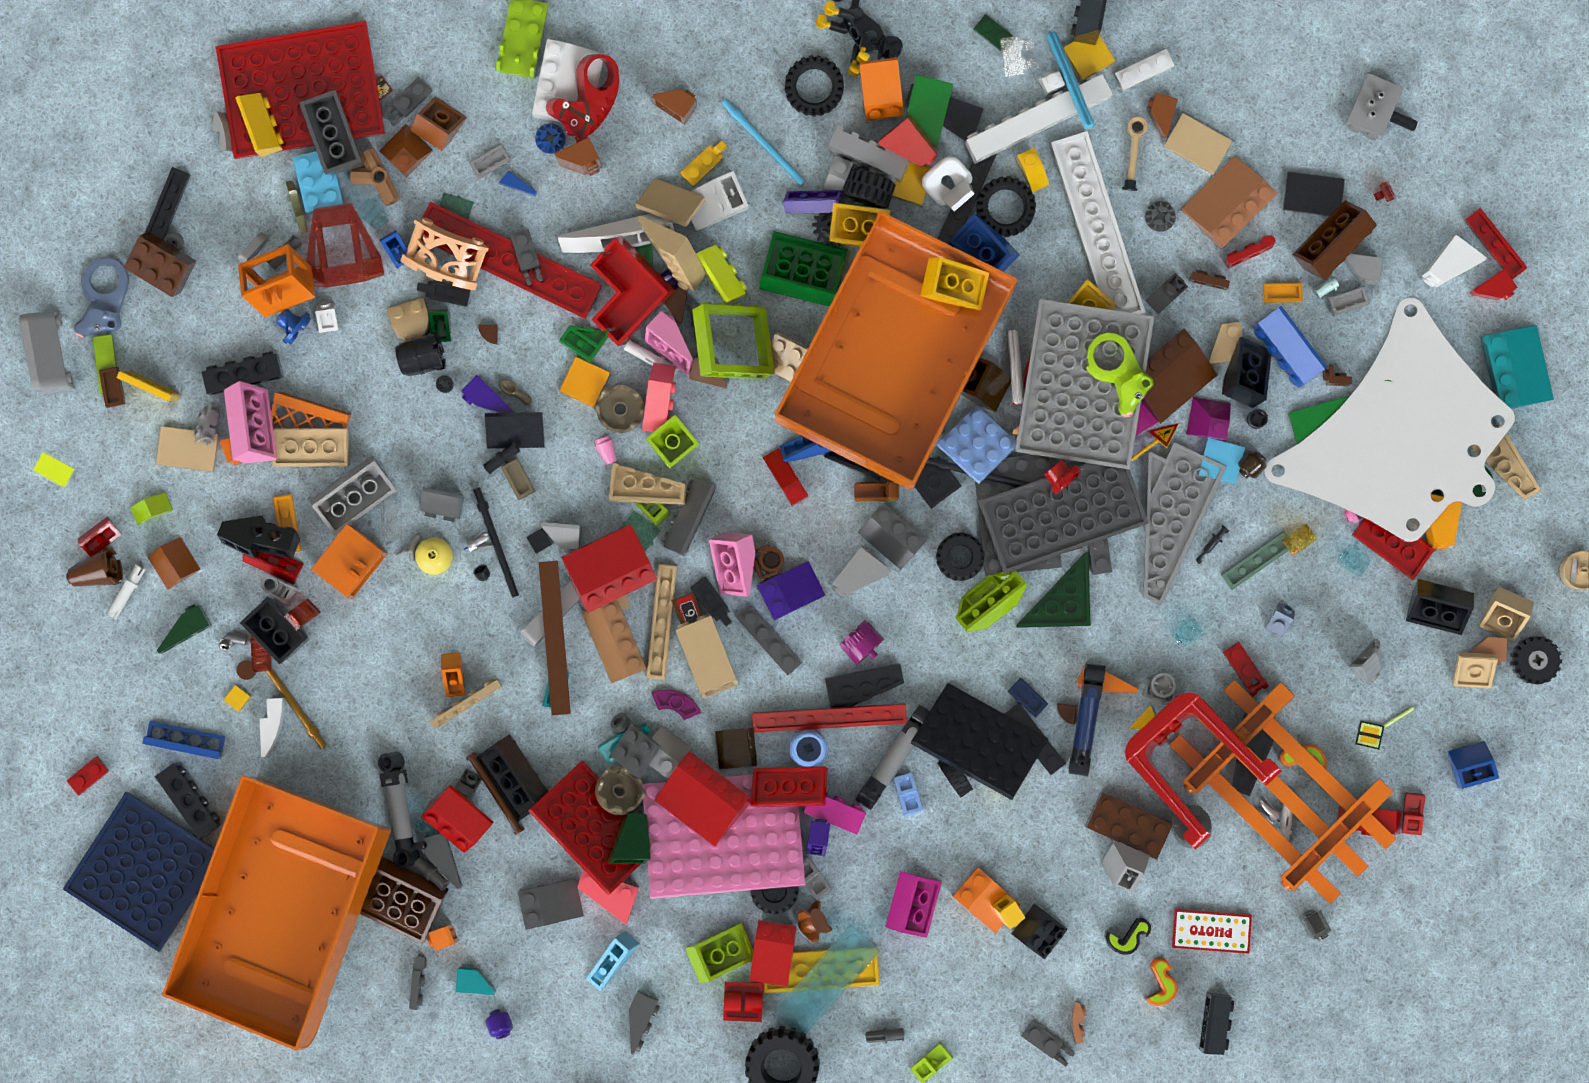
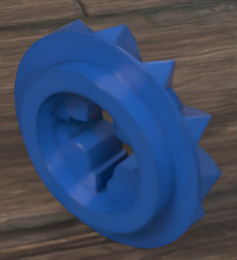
M549 123L538 128L535 141L537 147L542 152L553 154L563 148L566 136L560 126ZM547 131L551 135L556 136L553 138V146L549 141H543L547 138Z

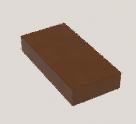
M119 367L99 370L106 408L126 405L122 381L117 378L120 372Z

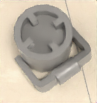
M1157 673L1151 678H1147L1143 698L1151 701V703L1167 706L1175 698L1177 691L1175 679L1168 673ZM1148 687L1155 696L1147 695ZM1171 696L1170 701L1164 700V698Z

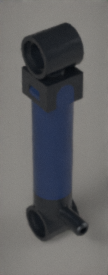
M1087 662L1085 664L1073 749L1069 762V774L1089 775L1091 752L1106 665Z

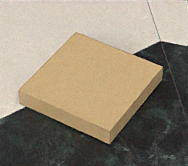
M1459 652L1452 681L1453 686L1491 689L1498 662L1497 654Z

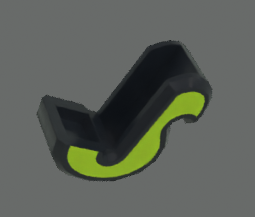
M1136 918L1123 940L1105 931V942L1108 947L1119 954H1132L1140 945V935L1142 934L1144 937L1149 936L1151 925L1144 918Z

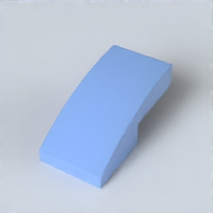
M912 772L895 777L894 782L904 816L907 817L923 812Z

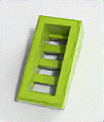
M634 502L656 527L670 515L669 511L662 504L648 503L643 507L644 503ZM655 504H657V507H655V508L649 513L648 510H650Z

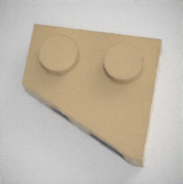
M1241 322L1221 324L1208 360L1210 364L1230 362L1238 339L1243 337Z

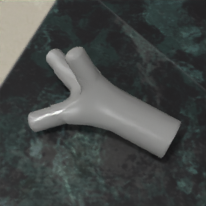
M415 534L410 543L401 552L396 553V556L399 557L409 553L411 561H414L415 549L422 537Z

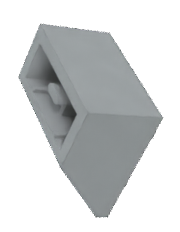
M1114 840L1102 860V865L1115 886L1132 893L1145 873L1150 855Z

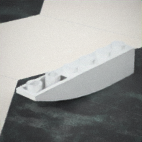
M653 214L642 215V217L674 231L672 221ZM638 217L558 235L562 253L602 252L614 238L620 236L632 247L650 244L651 242L638 221Z

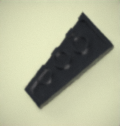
M900 663L825 678L831 708L857 705L904 683Z
M1244 712L1243 720L1248 716L1246 712ZM1261 729L1246 746L1264 761L1269 754L1274 740ZM1236 759L1232 786L1238 792L1250 796L1257 777Z

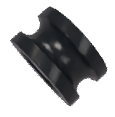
M440 376L436 381V387L442 393H449L453 389L454 383L450 377ZM449 380V388L444 387L441 389L440 386L442 385L440 382Z

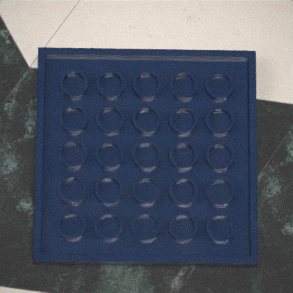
M126 791L63 890L156 951L161 952L199 893L215 848L202 839H198L197 836Z

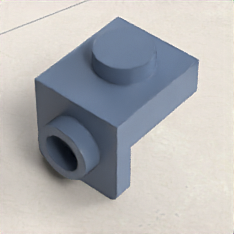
M1278 603L1274 614L1266 625V629L1283 637L1294 620L1295 611L1287 604Z

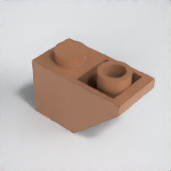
M1484 637L1467 653L1497 654V665H1500V661H1506L1507 638Z

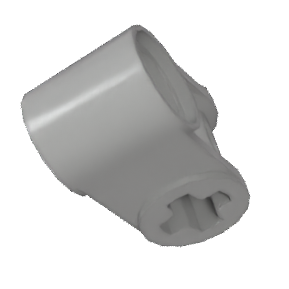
M266 576L261 581L263 591L289 606L292 604L291 600L295 593L300 590L274 576ZM269 579L275 581V587L272 590H268L266 587V582Z

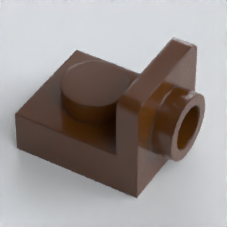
M1331 364L1323 370V380L1326 381V386H1350L1352 384V377L1347 376V373H1335V376H1333V365Z

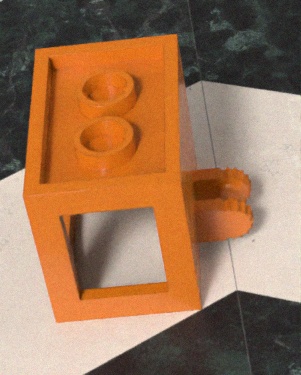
M289 244L238 264L241 296L264 317L315 298L312 266ZM286 254L288 267L286 272L263 280L252 269L254 266ZM247 279L255 286L254 288L248 290Z
M346 524L311 570L345 597L353 599L388 553L352 525Z

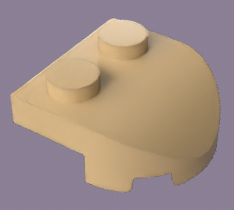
M424 297L387 308L392 328L398 338L409 340L413 337L426 336L430 328V322Z

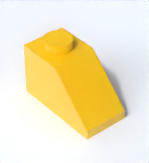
M1035 147L1017 155L1016 161L1032 193L1049 185L1043 164Z

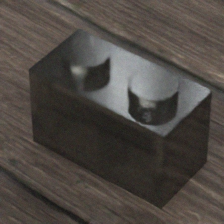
M1313 908L1298 916L1308 937L1314 940H1323L1332 931L1322 911L1317 908Z

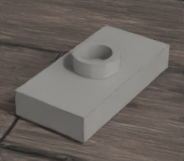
M501 143L470 161L469 164L477 178L481 179L512 160Z
M1365 286L1327 298L1333 316L1370 304Z

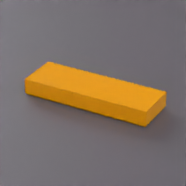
M293 495L273 497L277 526L294 528L299 535ZM300 541L296 552L302 551Z

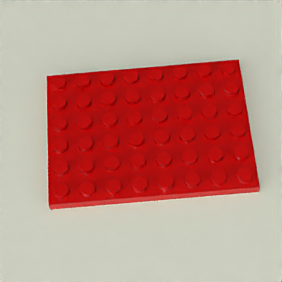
M366 21L215 46L235 160L259 156L254 150L235 98L242 95L261 93L263 97L268 98L271 108H268L270 115H274L277 126H274L277 133L280 132L284 142L281 144L283 150L278 152L315 146L299 102L336 90L339 94L354 139L386 134Z

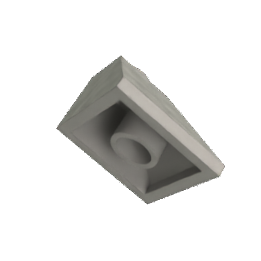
M541 522V527L559 548L564 549L565 553H570L580 548L582 533L580 525Z

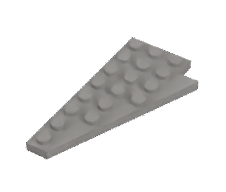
M1175 442L1172 444L1166 459L1152 452L1148 453L1146 517L1149 524H1146L1143 597L1159 605H1162L1226 468V466ZM1202 460L1221 468L1216 479L1209 478L1208 472L1200 468ZM1199 470L1205 471L1206 477L1198 475Z

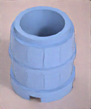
M803 730L794 735L790 742L789 750L791 758L799 766L817 767L826 758L828 746L824 737L817 731ZM811 743L814 751L806 754L803 746Z

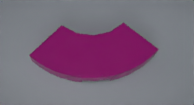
M667 689L651 692L658 710H674L680 714L683 720L701 713L697 704L681 692Z

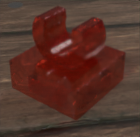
M1389 182L1380 184L1381 191L1373 194L1376 201L1385 198L1387 202H1391L1397 199Z

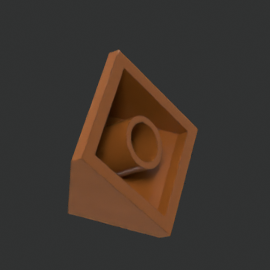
M181 537L160 546L148 557L168 590L201 570Z

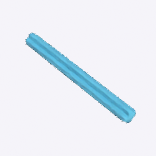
M1055 31L1048 33L1047 40L1085 129L1094 127V121L1059 37Z

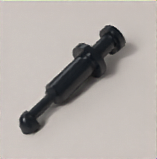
M1224 525L1221 526L1222 529L1217 535L1212 534L1214 537L1203 548L1204 552L1196 558L1198 564L1202 562L1201 559L1206 553L1208 554L1213 550L1219 541L1223 542L1221 537L1230 531Z

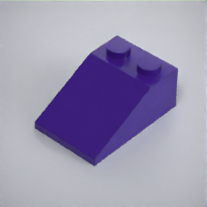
M809 561L757 586L774 621L826 596Z

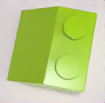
M676 415L646 438L647 442L669 469L699 445Z

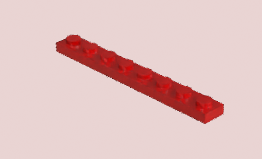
M906 703L753 712L752 721L754 733L907 724Z

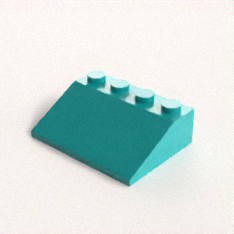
M1537 325L1481 337L1493 393L1508 407L1515 409L1554 400Z

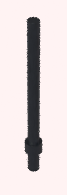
M929 457L926 463L939 467L938 469L946 471L948 469L967 474L961 467L955 463L948 462L947 459L941 458L940 460ZM990 473L985 478L1014 487H1021L1030 483Z
M480 487L473 489L478 503L476 506L483 516L512 598L519 596L488 510V502L485 501Z

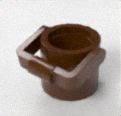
M769 544L755 549V553L763 550L759 561L755 556L753 567L758 577L762 580L780 573L784 563L782 552L775 547H770ZM764 569L766 572H770V574L763 576L761 570Z

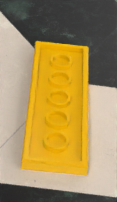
M877 946L793 952L788 987L763 983L764 993L880 985Z

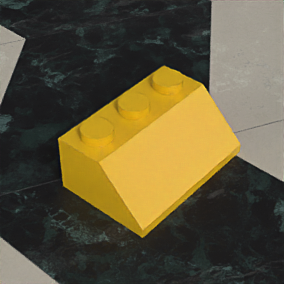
M261 93L235 97L255 152L262 158L283 150L281 146L284 143L280 132H276L274 127L277 126L274 115H270L268 108H271L268 98L263 97Z

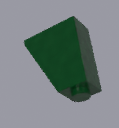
M633 811L623 819L609 855L608 864H646L651 859L647 814Z

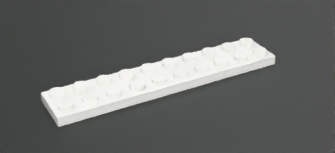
M1088 131L1051 142L1050 144L1096 287L1116 304L1112 310L1135 314L1145 313Z

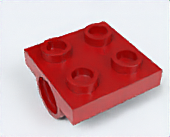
M725 981L723 1021L762 1022L763 983Z

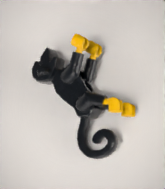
M843 0L826 2V5H824L825 14L828 16L837 14L838 17L843 18L841 23L832 20L827 22V16L824 14H819L818 18H816V25L819 29L829 27V30L838 33H849L856 44L853 46L850 61L852 64L848 69V73L854 77H857L860 72V67L856 64L866 62L870 57L866 53L867 51L878 50V60L881 58H898L903 48L901 39L896 36L886 37L881 26L867 16L859 7L860 0H851V7L849 9L835 8V2Z

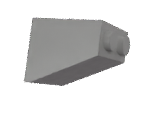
M860 547L833 581L832 585L834 588L832 590L840 596L843 594L848 596L887 576L891 570Z

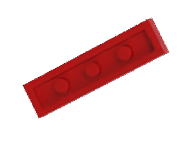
M1481 208L1464 220L1500 267L1508 272L1512 280L1528 268Z

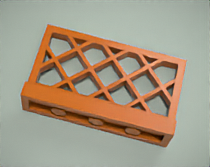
M280 391L275 392L271 410L272 423L278 422L281 428H285L281 420L288 416L291 417L295 424L292 428H300L299 426L306 422H309L311 428H315L311 421L315 417L322 418L325 426L321 428H330L329 425L335 422L342 424V428H347L352 415L351 413ZM277 406H285L289 414L279 418L276 412ZM301 411L307 420L298 424L293 414Z

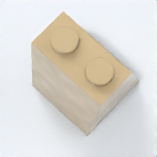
M707 615L698 617L697 621L691 624L685 622L678 626L679 629L675 630L703 699L739 685L712 616L707 617Z

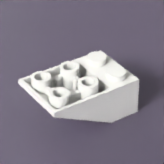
M734 171L690 191L705 197V202L691 220L696 231L749 209Z

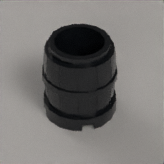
M436 332L429 333L428 336L413 337L400 342L395 347L398 366L403 375H423L434 370L446 369V358L442 359L443 353H445L440 336Z

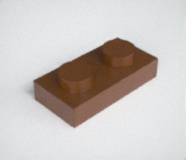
M1196 270V272H1192L1189 282L1222 290L1229 288L1230 281L1226 280L1225 276H1209L1207 272L1202 270Z

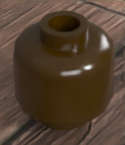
M1257 450L1254 452L1248 451L1238 462L1241 468L1239 470L1240 474L1246 479L1249 476L1253 479L1257 478L1266 469L1267 465L1265 462L1267 459Z

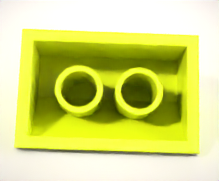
M714 245L696 253L706 271V275L724 303L732 305L746 296L745 290H747V287L742 280H737L735 276L737 271L732 263L728 265L725 258L727 255L722 247L718 249Z

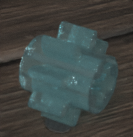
M418 815V820L415 823L417 833H423V837L437 834L436 829L428 824L421 815Z

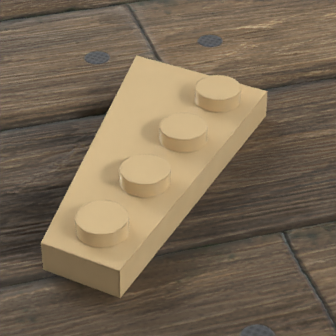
M612 463L609 491L610 501L685 505L686 484Z
M489 680L483 684L484 688L480 691L475 689L467 694L468 698L464 701L458 700L450 705L451 709L448 711L442 710L434 716L435 719L430 721L433 728L442 726L503 687L500 681Z

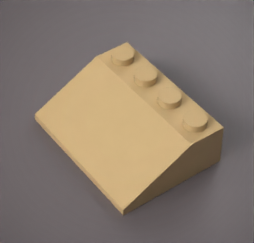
M639 215L638 221L657 254L678 282L677 285L684 290L690 289L695 292L706 275V271L688 238Z

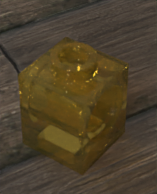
M1306 523L1282 541L1292 556L1316 541L1317 537Z

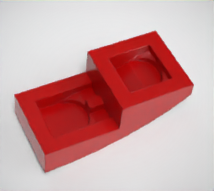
M1405 792L1402 833L1422 835L1425 794Z

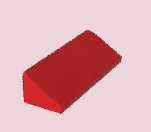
M258 551L255 558L243 554L242 560L293 585L296 583L304 563L295 559Z

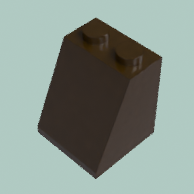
M979 358L961 395L982 408L996 412L1011 383V377L993 362Z

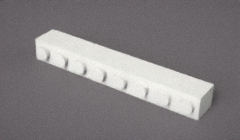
M1094 74L1086 79L1087 82L1081 85L1078 82L1088 109L1110 99L1113 95L1103 74L1099 76ZM1059 91L1052 95V99L1048 101L1042 99L1035 103L1036 107L1031 109L1026 107L1018 112L1019 115L1013 118L1011 115L1001 120L1002 123L996 126L993 123L985 127L984 132L980 134L974 132L967 136L968 139L965 142V146L974 164L1077 115L1078 112L1070 92L1066 91L1063 93V91Z

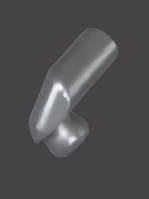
M229 633L220 640L219 648L222 651H226L236 643L246 645L248 636Z

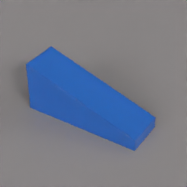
M507 171L499 182L500 185L533 196L537 195L534 189L510 171Z

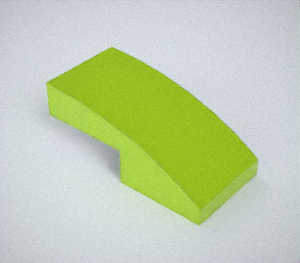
M940 1042L916 1062L910 1070L921 1083H924L937 1073L941 1067L952 1060L953 1056L943 1043Z

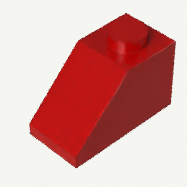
M1503 269L1470 291V294L1493 300H1500L1502 298L1507 300L1515 294L1513 291L1518 287L1508 272Z

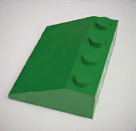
M773 231L759 289L830 307L838 290L848 249L836 246L831 247L828 244L823 245L820 242Z

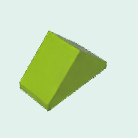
M166 492L145 498L130 507L137 525L173 510Z

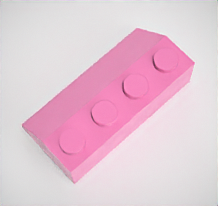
M241 381L224 389L233 460L254 463L277 459L268 389Z

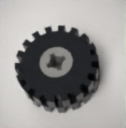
M1542 636L1527 637L1519 641L1518 645L1513 648L1514 652L1510 656L1512 657L1510 664L1514 668L1512 669L1513 673H1516L1518 675L1517 678L1522 679L1525 683L1543 684L1550 682L1552 678L1557 676L1556 673L1561 670L1559 665L1562 664V659H1560L1562 654L1561 651L1557 650L1558 646L1553 644L1552 640L1545 639Z

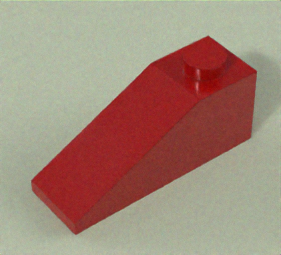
M779 448L763 457L792 507L808 498L807 492L788 462L783 460Z

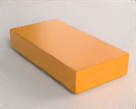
M1264 283V303L1303 302L1302 283Z

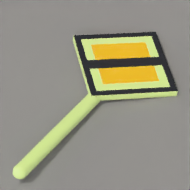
M1414 707L1407 709L1383 725L1360 720L1355 744L1379 750L1384 728L1413 711Z

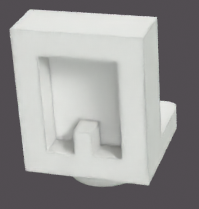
M325 301L316 305L315 313L319 333L339 329L335 303Z

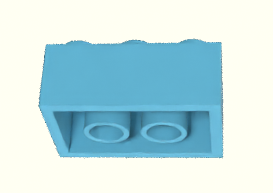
M317 151L292 157L305 212L308 216L346 207L338 173L325 175Z

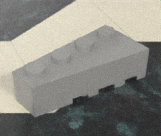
M837 125L828 144L833 157L837 156L847 159L857 168L863 166L870 172L884 175L893 183L896 181L902 182L910 160L886 148L884 150L880 149L881 146L872 140L863 141L864 138L853 131L848 134L843 131V126Z

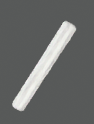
M1010 330L1007 332L1013 402L1021 404L1024 400L1019 336L1018 331Z

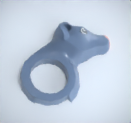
M113 258L97 259L88 265L86 271L82 272L81 276L82 289L91 304L83 318L74 325V332L80 338L110 331L115 332L121 328L120 309L128 291V271L124 269L121 262ZM104 265L114 267L120 277L118 287L108 294L96 292L91 283L94 271Z

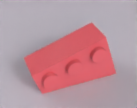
M653 362L648 381L643 431L654 432L672 417L669 416V410L672 411L674 399H671V396L675 394L676 382H674L676 366Z
M583 870L577 887L625 925L627 924L639 890L638 886L623 881L610 895H607Z

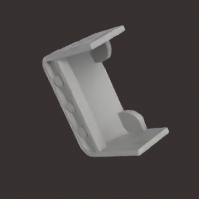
M56 311L20 315V326L31 385L34 391L44 395L75 390V386L71 384L73 382L72 373L64 367L58 330L63 325L62 315Z

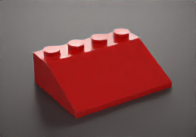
M631 524L561 557L580 602L588 613L658 580Z
M690 751L677 765L654 800L714 847H716L751 803L750 796Z

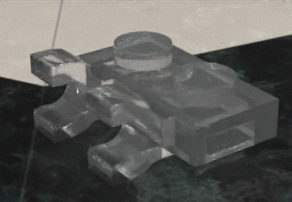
M1019 36L1000 39L1004 75L1006 78L1024 75V69L1038 68L1035 58L1022 60L1021 50L1035 49L1032 39L1020 41Z

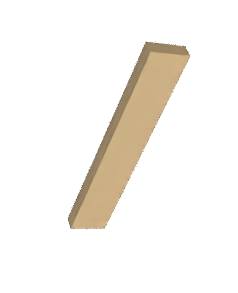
M658 564V580H656L646 678L665 680L673 613V603L671 600L674 599L677 565Z

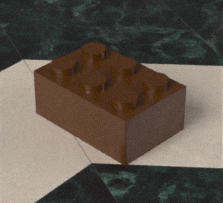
M145 232L139 235L124 269L167 295L174 297L181 293L197 261L152 233Z

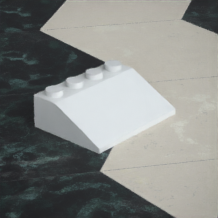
M547 39L532 111L533 117L560 122L548 115L546 111L548 100L556 98L576 101L578 99L576 71L579 62L587 55L604 53ZM600 59L594 60L589 65L587 72L588 80L595 88H598L603 61Z

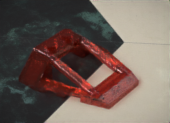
M352 203L315 208L313 210L306 262L312 266L314 287L327 288L360 283L385 275L381 254L374 245L370 234H368ZM350 224L356 263L328 267L322 228ZM359 232L371 258L363 259ZM316 242L320 261L319 266H315Z

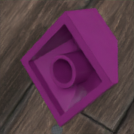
M1193 397L1186 435L1212 438L1223 442L1227 440L1231 404Z

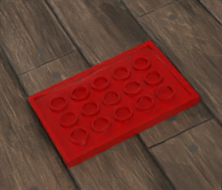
M582 760L528 812L607 895H610L641 864H608V858L621 823L628 814L614 815L601 807L595 794V785L599 777Z

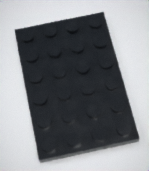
M947 683L910 744L1008 799L1013 800L1049 738Z

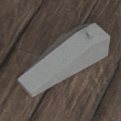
M1374 639L1348 667L1365 683L1370 681L1373 683L1380 675L1378 672L1381 670V649L1378 639Z

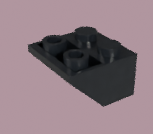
M1034 903L1026 913L1025 919L1016 926L1011 934L1045 960L1068 929Z

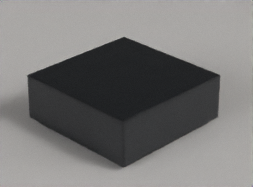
M543 528L526 537L536 554L553 545Z

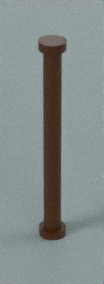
M473 752L466 757V760L471 762L514 829L513 833L517 835L525 830V828L520 826L477 759L476 752Z

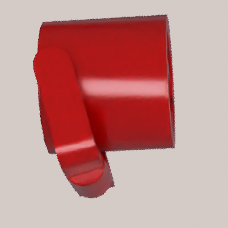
M1062 459L1048 470L1044 476L1053 486L1052 491L1057 494L1080 476L1081 469L1077 465L1070 468Z

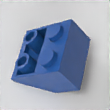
M1485 741L1447 751L1457 788L1464 789L1499 779L1495 761Z

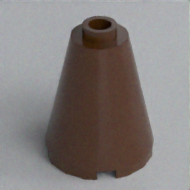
M106 547L72 566L66 574L68 583L74 587L120 584L119 580L123 579V569L121 561L116 560L114 556L117 554L112 547Z

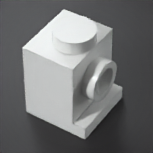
M1059 71L1047 72L1038 79L1046 96L1064 89L1065 86Z

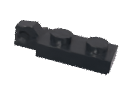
M429 280L428 285L418 283L417 291L426 293V298L465 307L468 306L471 292L469 289L436 280Z
M706 576L690 587L716 622L721 620L726 627L732 623L727 616L730 612L728 606Z

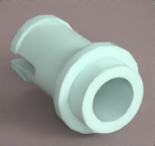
M1334 276L1328 277L1327 281L1313 288L1319 298H1322V296L1332 290H1337L1339 284Z

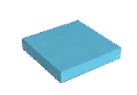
M1207 438L1203 456L1226 466L1220 481L1236 484L1240 469L1238 462L1243 457L1245 447ZM1204 460L1201 462L1200 468L1208 472L1209 478L1216 479L1221 468ZM1199 470L1198 475L1206 477L1205 471Z

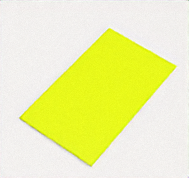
M44 452L33 471L64 488L75 470Z

